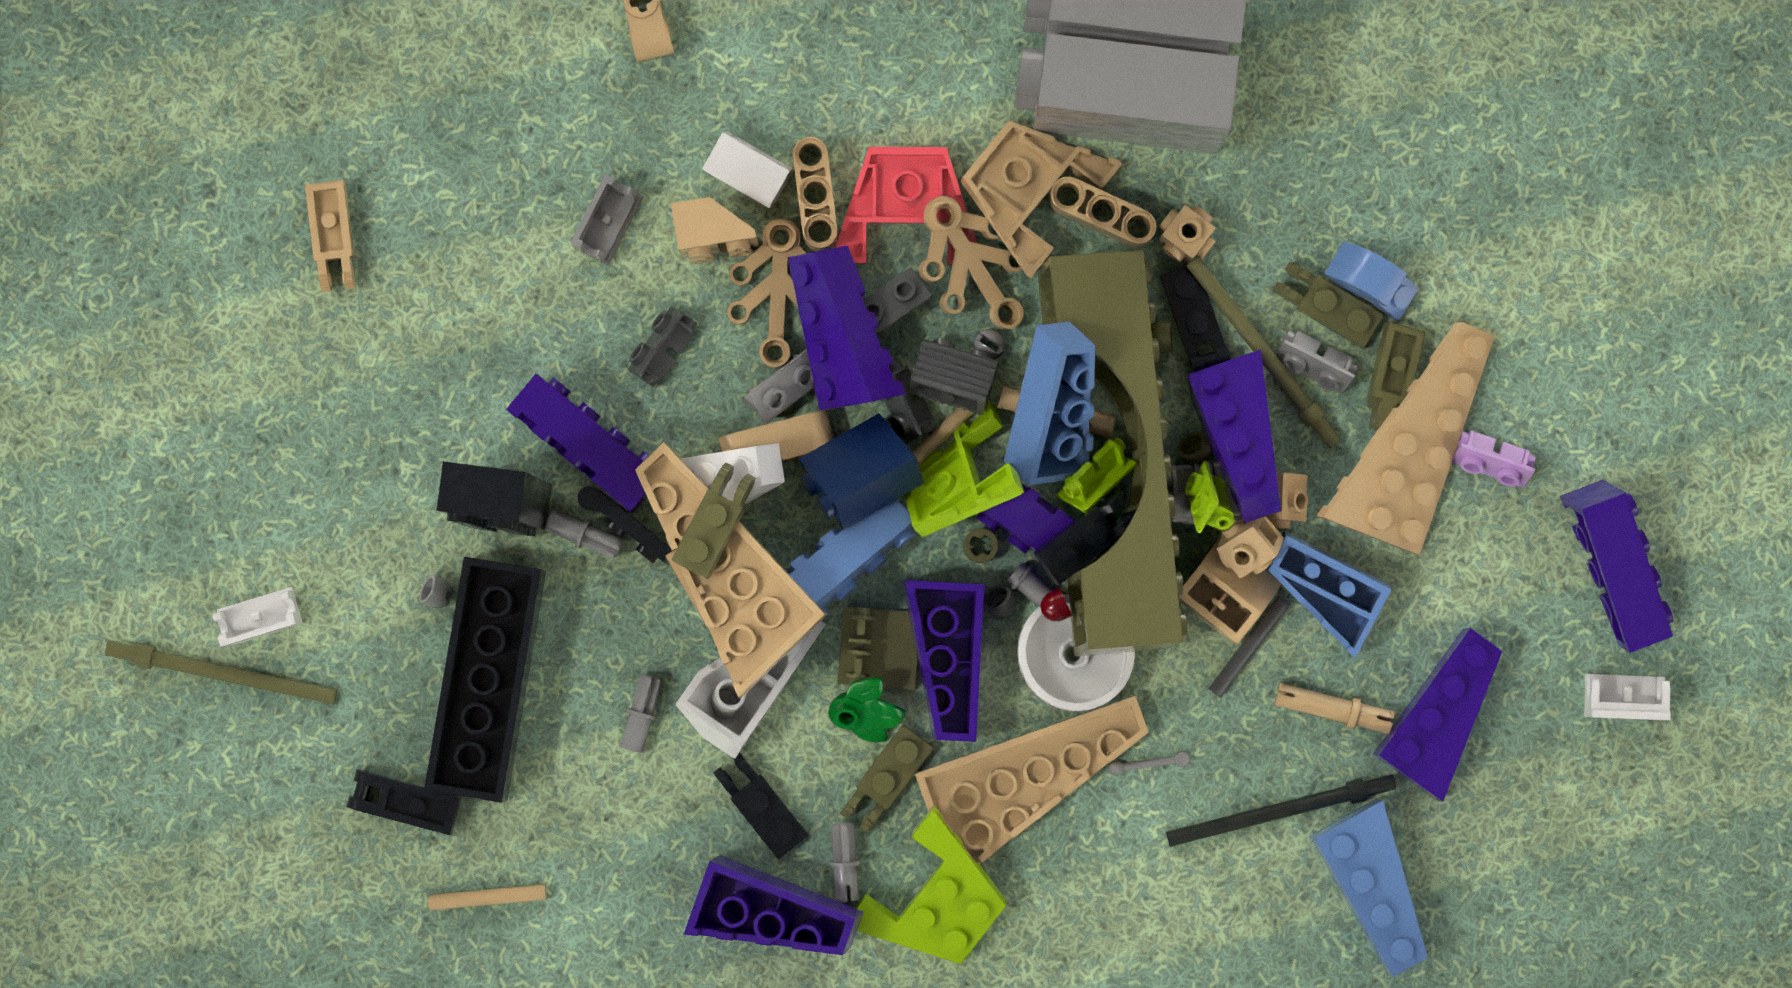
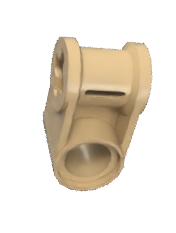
M624 0V7L630 27L629 34L637 62L675 53L660 0L649 2L646 6L647 10L644 12H640L637 6L632 7V5L638 3V0Z

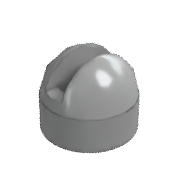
M986 329L978 333L973 344L975 350L989 353L993 360L1001 356L1005 346L1002 335L992 329ZM983 336L999 346L996 352L980 342Z
M433 574L430 575L421 588L420 603L437 609L446 606L450 602L445 599L446 594H453L451 585L443 578Z

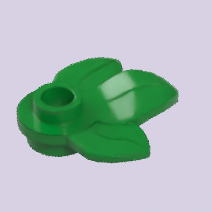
M871 677L852 682L847 692L841 693L831 701L828 715L832 723L837 727L851 730L862 740L877 743L887 741L886 729L897 726L905 717L906 710L881 700L883 679Z

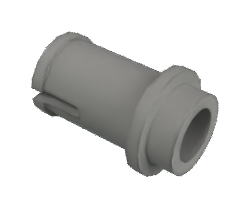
M1021 562L1007 578V581L1012 584L1010 587L1012 590L1017 588L1039 607L1045 594L1055 589H1052L1031 571L1033 566H1025Z

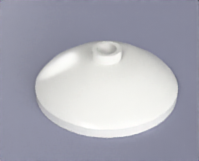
M1065 594L1063 596L1070 609L1069 594ZM1040 606L1029 616L1019 636L1017 656L1020 671L1025 682L1041 700L1062 710L1086 711L1109 702L1126 685L1133 669L1135 651L1079 656L1077 661L1071 662L1065 656L1068 648H1074L1071 617L1059 622L1048 620L1041 613Z

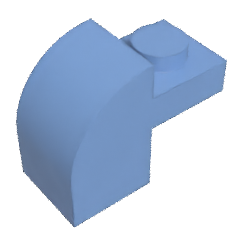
M1343 241L1324 273L1343 290L1367 299L1384 314L1400 321L1419 289L1405 277L1407 273L1392 262L1368 249Z

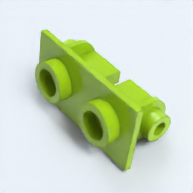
M1119 438L1108 439L1104 442V446L1093 456V461L1090 463L1086 462L1074 475L1068 476L1065 479V485L1057 493V497L1087 513L1137 466V462L1124 455L1123 451L1126 449V446Z
M1205 460L1198 472H1193L1190 475L1185 487V493L1188 497L1191 514L1198 533L1202 532L1206 524L1220 530H1226L1234 522V514L1230 505L1227 504L1228 497L1225 483L1220 477L1211 474L1208 461Z

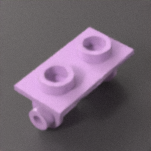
M1470 430L1469 433L1462 431L1457 445L1459 447L1454 454L1452 463L1460 465L1464 471L1472 474H1486L1497 478L1501 484L1510 487H1524L1534 474L1535 468L1533 466L1536 457L1530 455V450L1503 442L1499 453L1493 452L1496 439Z

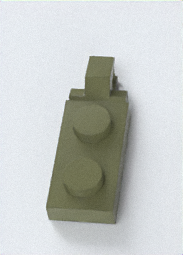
M1390 321L1384 323L1367 394V407L1373 408L1369 429L1377 431L1393 408H1398L1407 396L1408 392L1406 390L1415 379L1425 331Z

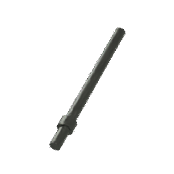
M1393 774L1367 781H1362L1359 778L1346 782L1344 787L1167 831L1166 836L1169 847L1349 801L1352 805L1367 801L1368 796L1396 790V783Z

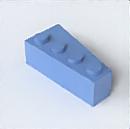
M1071 322L1036 326L1004 462L1006 464L1009 462L1028 486L1064 481L1068 476L1074 475L1086 462H1089V451L1093 450L1094 437L1089 433V420L1094 418V404L1090 402V390L1095 385V344Z
M896 499L846 529L840 530L838 527H835L819 539V542L814 547L817 552L812 556L809 553L801 554L789 564L790 568L787 572L819 607L828 614L829 611L826 607L836 598L840 601L846 599L858 587L855 581L865 572L869 575L876 572L886 562L887 559L884 555L893 546L900 549L914 537L916 533L912 530L913 526L909 512Z
M1376 798L1309 836L1385 971L1392 977H1395L1428 958L1384 801Z

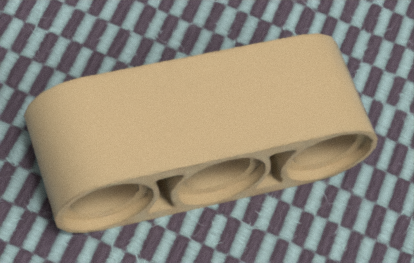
M805 137L798 141L793 149L802 233L806 245L811 250L821 251L833 248L838 239L829 158L826 145L820 139ZM815 148L819 150L822 154L820 162L813 166L803 164L800 161V155L805 149ZM812 186H820L827 193L825 200L819 204H811L805 199L806 191ZM817 224H825L831 229V236L825 242H815L809 236L811 228Z
M1062 177L1052 186L1049 201L1056 213L1129 247L1140 248L1147 245L1156 232V220L1151 213L1077 178ZM1065 187L1073 189L1078 196V201L1071 206L1061 204L1056 195L1058 190ZM1101 203L1108 205L1113 212L1112 219L1107 222L1096 220L1092 215L1093 206ZM1142 220L1147 225L1148 234L1143 238L1131 236L1127 229L1130 221Z
M821 410L719 437L718 441L721 452L779 443L781 460L788 459V461L801 458L834 439L827 410Z

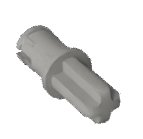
M556 508L551 512L545 526V531L576 543V548L580 549L584 546L609 558L617 557L623 545L622 538L592 526L591 520L582 521Z
M641 674L639 677L631 709H626L629 717L619 747L644 753L651 720H656L657 717L653 713L662 685V679L649 674Z
M849 822L835 823L831 826L833 860L829 861V866L834 868V899L838 902H847V898H850V901H856L860 899L856 867L860 865V859H856L854 825Z

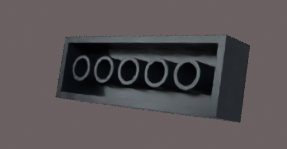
M443 461L436 511L447 514L446 521L470 528L497 532L498 529L512 534L536 537V530H545L552 484L527 472Z
M470 557L463 558L424 790L499 803L508 800L547 570Z

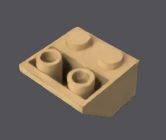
M706 197L671 203L678 250L683 259H691V264L713 261V254L728 252L731 258L752 254L753 247H759L755 229L712 198Z
M1220 535L1183 581V595L1178 596L1180 603L1229 642L1238 644L1263 613L1281 586V583L1266 570L1258 574L1252 571L1239 578L1233 569L1227 568L1222 563L1216 548L1222 536Z

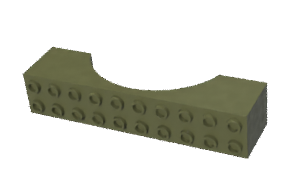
M1143 250L1050 256L1037 272L1042 325L1071 322L1095 344V380L1100 383L1118 409L1130 441L1132 460L1137 462V466L1133 469L1131 493L1125 511L1126 513L1136 510L1131 522L1124 533L1118 535L1119 538L1103 550L1093 562L1067 579L1070 611L1072 614L1075 656L1168 649L1183 642L1182 636L1187 634V618L1185 612H1180L1178 596L1183 595V579L1181 573L1176 572L1174 557L1179 555V539L1177 533H1172L1170 518L1175 516V500L1173 494H1168L1166 478L1171 477V461L1169 455H1164L1162 439L1167 438V421L1165 416H1160L1159 401L1163 399V382L1161 377H1156L1155 362L1159 361V343L1157 338H1152L1151 323L1155 322L1156 316L1154 301L1148 300L1147 285L1151 284L1152 279L1151 265L1149 261H1144Z

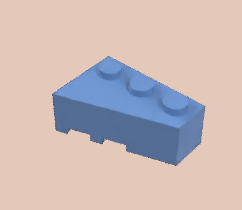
M1284 530L1281 548L1277 557L1267 567L1268 571L1356 658L1392 590L1389 583Z

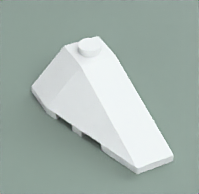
M822 621L817 624L742 698L737 696L728 670L723 665L721 658H718L712 664H708L698 671L677 701L676 706L704 739L735 759L826 624Z

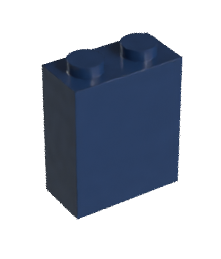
M879 413L799 458L804 474L800 476V480L805 490L811 497L815 494L819 497L817 501L828 519L834 517L843 529L924 484L916 457Z

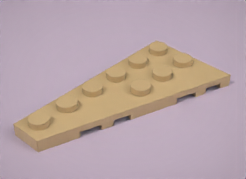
M1464 322L1454 323L1429 358L1430 364L1418 380H1413L1406 390L1408 394L1398 408H1393L1359 455V463L1348 477L1344 476L1336 487L1338 492L1328 506L1323 505L1316 515L1317 517L1404 551L1420 555L1488 358L1494 335Z
M1134 695L915 773L927 810L929 811L934 806L941 812L945 823L952 832H956L963 842V847L973 860L980 864L1149 732L1137 698Z

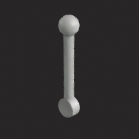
M1180 751L1175 756L1128 763L1115 760L1110 763L1109 771L1112 775L1119 776L1123 771L1171 764L1185 767L1189 764L1190 757L1188 753Z

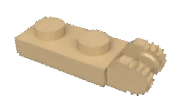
M338 180L305 185L313 259L317 263L321 291H332L333 280L328 261L341 260L342 280L345 288L354 289L356 288L352 258H355L346 182Z

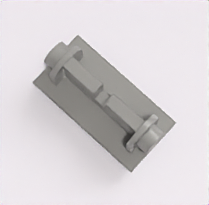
M1288 330L1282 341V346L1276 353V356L1285 368L1292 373H1301L1317 381L1318 385L1325 390L1343 394L1354 379V373L1358 367V364L1352 362L1353 358L1329 346L1322 357L1316 354L1321 344L1320 341L1299 330L1296 332Z
M807 349L799 355H792V360L777 370L771 377L764 380L754 389L749 388L747 390L748 395L743 400L749 409L754 410L756 408L764 424L770 422L814 388Z

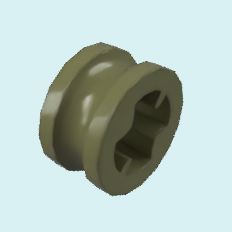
M978 528L967 534L963 549L965 555L971 561L985 563L995 557L998 551V541L991 531ZM984 535L991 540V543L987 545L992 546L991 552L988 555L980 553L978 556H975L970 550L974 548V545H970L971 539L974 536L978 539H981Z

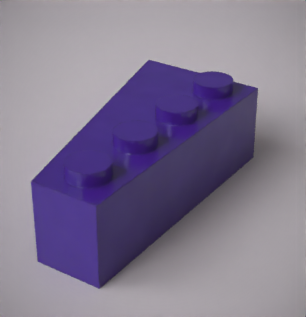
M848 245L788 257L819 411L874 402L905 394L901 381H894L888 366L893 363L888 348H881L874 330L879 326L875 314L870 312L863 302L862 297L866 291Z
M535 373L505 410L516 419H520L533 433L551 447H554L566 460L589 476L593 482L626 509L634 513L647 497L635 469L649 456L642 451L637 457L627 448L631 441L614 427L607 432L596 423L601 416L587 404L582 402L579 407L567 399L571 391L554 377L548 383Z
M1463 628L1373 755L1432 798L1443 802L1499 662L1502 650L1473 629Z

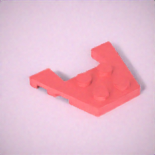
M869 147L835 248L848 245L854 263L866 264V226L868 223L925 224L924 210L926 205L932 199L940 196L953 198L960 205L962 212L967 213L947 148ZM939 209L937 219L939 222L945 223L948 218L945 210ZM961 228L969 242L977 243L973 230ZM947 238V264H953L955 249Z

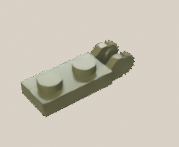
M1289 262L1285 268L1289 275L1310 286L1305 296L1302 297L1288 285L1279 282L1275 284L1272 290L1298 306L1297 310L1363 349L1384 315L1319 275L1315 277L1301 266Z
M724 463L718 471L711 490H707L671 559L706 579H709L744 513L746 508L743 506L756 480L752 475L746 474L738 485L733 501L721 496L734 471V466L728 463Z
M902 724L856 787L858 789L839 814L847 819L848 816L854 813L858 803L866 794L877 803L873 810L867 813L861 821L859 829L867 833L883 810H888L934 747Z

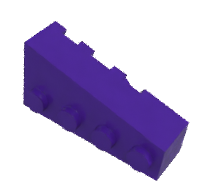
M1261 349L1188 374L1192 403L1243 524L1281 511Z
M1600 480L1561 495L1560 498L1564 508L1569 507L1576 512L1575 515L1579 523L1572 526L1577 541H1580L1584 550L1592 555V558L1588 559L1586 563L1591 577L1598 588H1605L1606 593L1601 594L1599 597L1618 645L1631 653L1673 637L1669 625L1674 622L1673 615L1667 602L1661 600L1658 588L1662 587L1661 578L1657 569L1649 564L1646 552L1650 551V545L1643 530H1638L1634 516L1638 515V509L1630 493L1626 494V492L1605 480Z
M904 580L905 596L933 739L976 742L984 584Z
M719 855L709 861L683 935H702L716 937V939L740 940L755 942L759 945H777L792 947V949L843 955L852 946L864 911Z

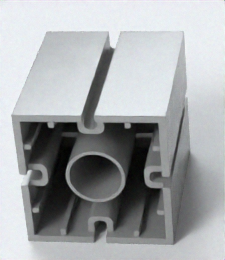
M1027 0L1023 32L1044 34L1042 49L1022 48L1014 108L1034 110L1032 129L1042 133L1216 154L1222 141H1224L1231 130L1239 57L1228 56V49L1230 44H1241L1246 0Z

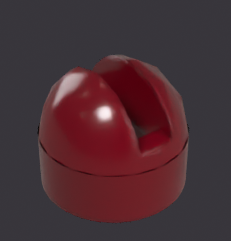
M1060 588L1045 594L1040 605L1041 613L1045 618L1059 622L1072 616Z

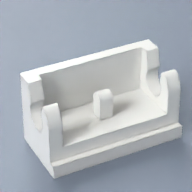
M728 131L722 132L702 170L768 208H771L772 204L776 203L794 172V169Z
M292 587L227 606L213 613V620L218 622L221 634L217 636L220 647H230L303 624Z
M1585 674L1584 717L1670 720V682L1665 681V677Z

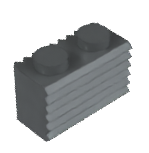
M938 338L934 339L933 342L924 339L911 375L909 392L912 395H918L919 397H925L926 399L939 401L942 404L946 403L949 406H955L956 408H962L963 410L983 415L996 378L999 361L993 360L989 353L982 350H971L969 353L956 349L953 343L945 339Z

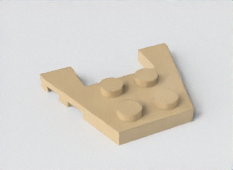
M1008 121L965 173L961 183L1025 274L1032 279L1052 254L1054 247L1023 224L1051 191L1055 182L1068 170L1083 182L1103 190L1120 169L1122 163L1111 157L1105 159L1091 154V150L1081 146L1075 148L1058 142L1051 135Z

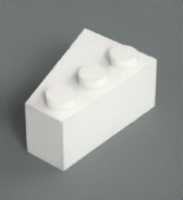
M779 443L681 458L710 490L722 465L728 463L734 466L732 478L721 495L733 501L741 479L746 474L752 475L756 480L745 504L785 482Z

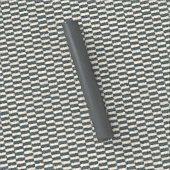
M1277 596L1208 688L1220 698L1223 696L1289 608L1290 604L1286 600Z

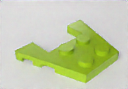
M989 399L983 415H979L969 426L965 423L959 426L953 432L955 440L942 453L936 449L919 466L924 484L904 495L912 526L921 537L1024 493L1018 472L1009 462L980 482L971 449L1003 427L998 410Z
M932 806L913 831L911 838L940 857L942 862L899 916L865 893L855 906L856 909L864 911L857 931L961 964L1004 910L1007 900L981 865L975 862L963 847L962 840L956 832L951 831L943 820L941 812Z

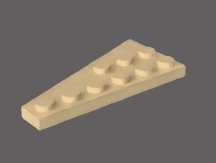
M663 442L635 471L654 513L657 514L664 529L669 546L675 553L709 488L669 445ZM740 521L709 579L680 565L684 579L703 621L718 648V654L723 665L728 670L733 681V687L739 698H742L827 616L819 605Z

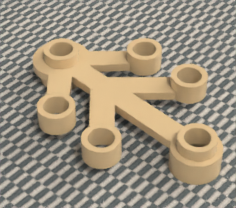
M940 196L932 199L924 210L925 224L932 233L927 259L921 262L919 274L927 282L937 281L943 277L945 267L942 263V257L948 238L955 249L948 290L941 296L939 301L941 310L946 314H957L964 309L966 301L963 294L969 271L991 306L989 316L993 325L999 329L1017 327L1024 315L1022 305L1016 299L1004 298L982 261L1002 265L1007 272L1011 273L1023 269L1020 265L1014 268L1009 264V256L1011 255L1009 250L969 242L961 228L980 231L988 240L1000 238L998 234L993 235L989 232V221L986 217L962 212L960 205L953 198ZM939 209H943L947 213L948 218L945 223H941L937 219ZM929 263H933L937 267V274L934 277L927 274L926 267ZM950 295L955 296L958 300V306L954 310L950 309L947 305V299ZM1001 307L1007 308L1010 312L1007 321H1002L999 318L998 313Z
M778 218L769 222L762 233L763 244L743 262L735 263L729 270V277L734 285L746 286L751 282L753 272L772 257V272L740 301L732 302L727 309V316L733 324L742 325L749 320L751 312L770 296L768 338L762 342L759 355L762 362L772 369H778L786 365L791 356L790 347L784 340L786 296L798 308L793 280L787 274L788 257L806 254L799 246L801 235L795 223L785 218ZM779 231H784L789 235V240L784 245H778L774 241V236ZM742 267L748 271L746 280H735L733 274L737 268ZM736 306H742L746 309V315L741 320H736L731 315L732 309ZM773 346H778L783 351L782 357L776 361L768 357V350Z

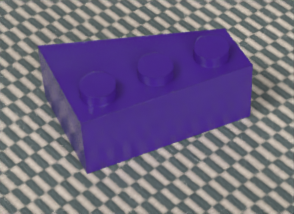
M1022 484L1024 493L978 513L975 518L992 531H995L998 526L1010 534L1007 541L1026 554L1029 549L1036 551L1074 519L1040 497V494L1034 489Z

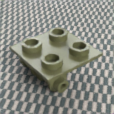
M843 607L837 684L850 685L856 680L876 677L883 679V688L915 690L917 653L909 612Z

